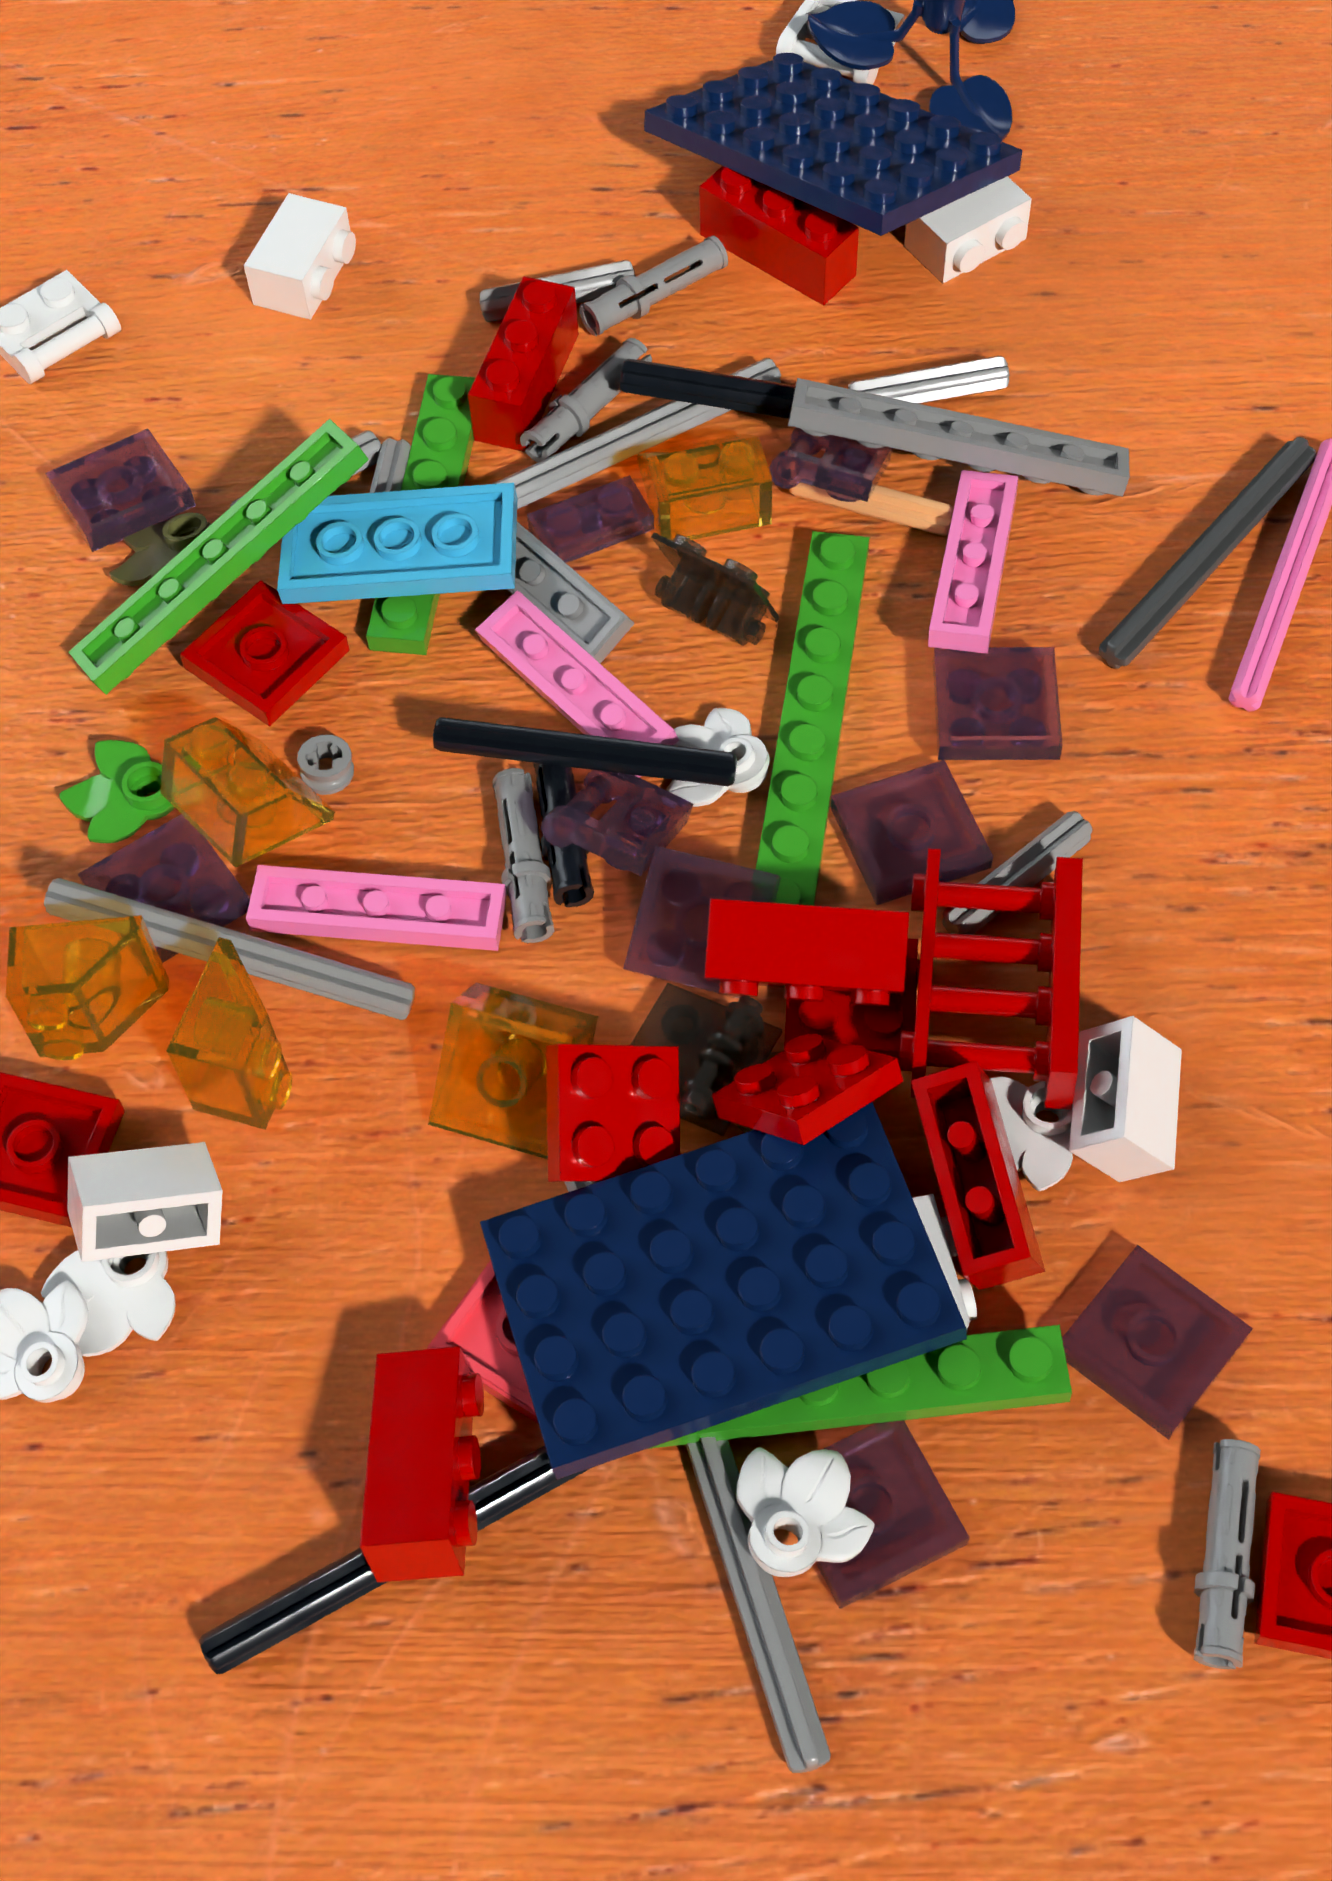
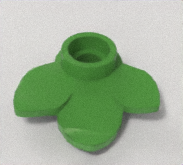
M106 740L95 743V759L100 774L78 783L59 794L61 802L76 818L90 822L87 835L90 842L115 843L134 835L147 820L159 819L169 814L179 803L181 786L177 776L170 769L160 763L151 761L144 747L131 742ZM150 792H156L151 796L144 797Z

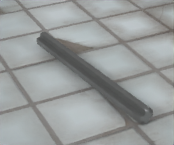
M1297 437L1294 441H1288L1100 644L1099 655L1107 661L1108 666L1113 669H1119L1121 666L1129 665L1311 466L1316 458V450L1309 446L1307 439Z

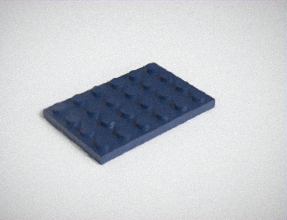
M779 53L771 61L758 66L741 68L738 74L721 81H708L703 84V88L688 94L670 96L665 103L645 110L644 131L880 236L1020 171L1022 149L1002 142V138L997 134L977 132L962 126L960 120L955 117L937 116L922 110L915 101L895 99L880 93V88L875 85L858 84L841 77V73L838 70L818 68L803 61L802 56L795 53Z
M873 1102L805 1145L758 1130H752L480 1222L551 1468L556 1479L967 1339L966 1326Z

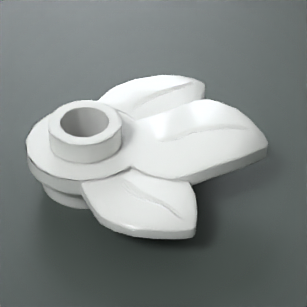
M714 708L708 714L704 726L688 724L674 728L679 739L675 746L732 752L737 757L735 781L731 786L672 780L663 795L666 803L679 807L710 805L727 790L734 793H746L756 789L765 780L770 761L769 753L765 744L759 738L752 736L749 720L739 711L730 708Z
M1008 1077L990 1078L1017 1172L1022 1170L1026 1180L1037 1191H1043L1057 1184L1065 1177L1073 1161V1155L1069 1151L1073 1104L1072 1110L1045 1108L1044 1081L1026 1087ZM1042 1110H1049L1054 1112L1059 1120L1053 1123L1044 1122L1038 1119L1036 1114Z
M77 1250L66 1257L52 1271L41 1291V1295L45 1299L56 1286L68 1280L82 1293L87 1303L88 1323L78 1346L82 1356L85 1357L97 1356L114 1350L127 1339L132 1330L148 1340L158 1341L170 1326L176 1307L175 1294L164 1279L168 1269V1255L166 1251L81 1262L79 1251ZM136 1258L146 1260L145 1266L138 1272L133 1274L124 1273L126 1265L131 1260Z
M68 1280L56 1286L43 1302L32 1294L18 1288L0 1290V1400H7L24 1394L34 1401L50 1403L70 1396L80 1386L85 1373V1363L78 1343L88 1323V1308L82 1293ZM52 1357L50 1368L41 1375L45 1363Z
M761 1447L754 1449L747 1456L741 1467L736 1484V1499L745 1515L752 1522L748 1532L750 1553L765 1572L777 1577L797 1576L809 1570L816 1561L844 1563L851 1560L866 1546L875 1524L865 1514L845 1506L850 1492L851 1475L846 1461L838 1451L827 1449L811 1451L797 1458L789 1468L773 1454ZM776 1529L788 1530L797 1536L798 1543L785 1545L776 1539L774 1531Z

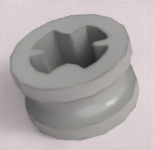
M318 735L303 743L298 751L297 762L300 768V777L304 786L311 792L320 795H330L342 791L350 784L354 776L352 752L348 743L342 738L334 735ZM332 758L333 768L320 770L319 760Z

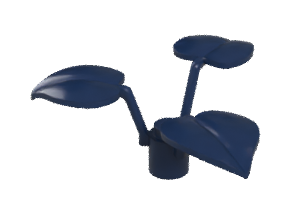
M914 0L912 11L896 30H894L895 20L891 13L881 5L871 1L844 2L821 13L808 14L807 23L809 30L820 49L837 63L858 70L876 69L890 63L894 55L892 42L902 41L919 16L923 18L926 27L930 31L937 34L950 33V81L952 85L940 87L933 92L929 103V112L937 116L955 117L960 120L962 126L977 132L994 133L999 135L1002 140L1007 137L1012 124L1010 100L1004 89L987 76L976 75L966 79L964 82L962 81L959 73V33L961 32L967 40L979 44L992 43L1005 38L1011 32L1015 21L1013 0Z

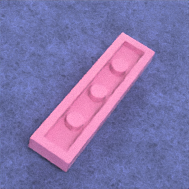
M961 471L929 627L928 647L988 654L1016 502L1018 476Z
M518 590L475 629L482 642L584 735L675 745L679 741L675 730ZM628 774L635 782L641 777Z
M258 865L246 920L250 931L498 951L507 894L505 884Z

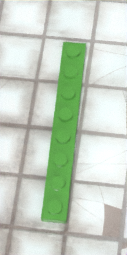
M812 531L750 901L815 906L870 537Z

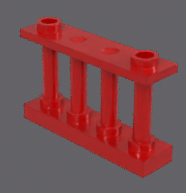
M928 848L926 874L913 873L911 911L923 912L915 1032L901 1031L900 1070L911 1071V1080L925 1076L926 1066L953 1068L976 1060L981 1068L987 1071L1033 1074V1081L1045 1082V1108L1072 1110L1078 1075L1083 858L1057 857L1053 882H1042L1041 888L939 881L941 849ZM937 907L1039 913V920L1051 921L1050 934L1040 933L1039 939L935 932ZM933 958L1037 965V972L1049 973V987L1038 986L1037 992L932 985ZM930 1011L1035 1019V1025L1047 1026V1041H1036L1035 1047L931 1040L928 1039ZM911 1084L910 1098H915L913 1087Z

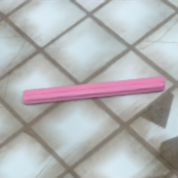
M1332 438L1326 439L1320 444L1229 695L1231 705L1238 708L1243 707L1248 712L1255 711L1261 706L1332 506Z

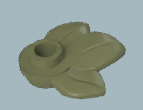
M191 512L177 515L172 519L153 520L122 530L120 534L123 541L135 553L125 563L109 573L111 579L127 586L144 585L207 529L211 523L207 522L202 514Z

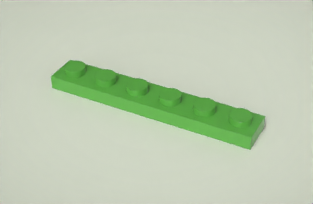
M428 374L401 491L464 486L474 442L468 393L475 380L474 377ZM440 594L375 598L366 634L369 650L427 655Z
M329 419L68 653L92 682L107 695L122 680L128 678L160 646L174 637L178 630L208 603L215 600L246 569L260 560L274 544L293 527L302 522L312 510L340 485L346 483L369 460L356 442Z
M1060 1325L967 1335V1339L650 1448L698 1443L700 1438L715 1437L716 1441L1070 1402L1072 1389Z

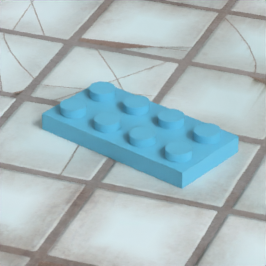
M500 483L328 496L302 522L282 537L277 591L282 604L515 589L518 500L515 484Z

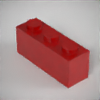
M724 166L699 186L700 235L705 238L709 236L717 237L727 251L824 306L856 276L858 226Z
M523 276L468 393L474 441L525 452L529 447L530 443L527 446L521 445L520 437L542 418L579 335L575 287Z
M710 898L704 978L708 982L719 983L718 994L758 997V986L785 987L784 999L823 1002L824 990L850 992V1004L889 1006L890 995L903 996L909 912Z
M975 1060L911 1080L963 1276L976 1288L983 1290L1046 1272L991 1079Z
M460 1346L379 1353L376 1355L360 1548L377 1583L464 1576L466 1546H474L476 1544L478 1531L476 1508L473 1500H468L469 1480H478L481 1472L480 1447L476 1435H472L473 1417L483 1415L484 1391L480 1374H470Z

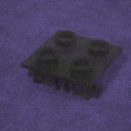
M655 532L652 534L651 538L675 568L671 577L664 575L657 583L655 596L662 599V606L687 618L691 615V620L696 623H701L706 618V627L712 631L717 630L718 633L736 641L740 645H745L748 642L757 645L760 642L766 629V624L761 622L763 616L775 622L779 620L780 617L768 600L770 593L757 584L758 575L754 571L732 559H727L724 565H721L706 558L707 550L683 535L676 534L674 540L671 541Z
M667 983L630 1045L679 1047L680 1118L724 1136L731 1122L718 1118L711 1094L733 1082L735 1075L740 1070L766 1062L782 1034V1029L763 1022L761 1017L763 1006L752 997L741 996L738 1002H731L726 1007Z

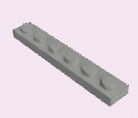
M797 378L788 426L801 428L804 432L813 436H839L856 440L861 445L869 448H882L886 446L912 452L917 457L926 460L942 458L965 463L971 468L982 472L998 470L1022 475L1034 483L1046 484L1055 482L1074 486L1087 494L1097 496L1111 494L1123 497L1130 478L1129 448Z

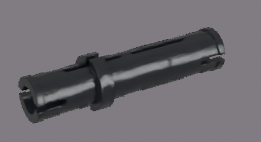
M533 763L537 779L536 784L541 816L544 824V835L541 838L540 845L543 857L549 861L554 901L558 905L564 902L565 907L584 905L594 896L587 863V854L590 852L591 844L589 834L582 828V823L580 822L579 805L572 768Z

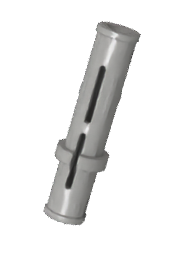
M709 236L703 242L667 259L636 277L633 275L622 277L617 281L614 289L590 302L580 305L579 311L583 324L593 336H597L630 317L639 319L647 315L650 306L685 289L687 286L716 270L725 268L728 265V255L724 245L717 237ZM689 266V269L664 282L666 277ZM645 290V292L631 300H628L627 302L619 306V303L621 301Z
M635 338L626 339L619 349L568 395L557 396L550 403L549 412L531 429L521 435L520 443L522 446H527L531 441L535 442L525 450L526 454L538 463L551 457L571 437L576 435L577 437L582 436L590 427V420L622 391L620 390V376L624 361L627 359L637 360L648 351L647 347ZM646 355L640 361L652 362L651 355Z
M510 768L498 772L492 780L505 857V870L501 875L502 884H505L506 894L511 900L515 938L517 940L521 938V942L537 943L548 939L555 931L548 901V890L552 885L549 867L542 860L531 775L528 772L525 774L523 769Z
M1234 1439L1220 1440V1443L1215 1442L1213 1446V1476L1207 1520L1205 1561L1203 1563V1572L1196 1574L1194 1593L1200 1597L1199 1625L1196 1648L1194 1649V1660L1205 1666L1219 1669H1236V1667L1241 1668L1243 1666V1632L1247 1604L1254 1602L1255 1583L1249 1579V1560L1253 1536L1256 1477L1261 1450L1252 1443Z

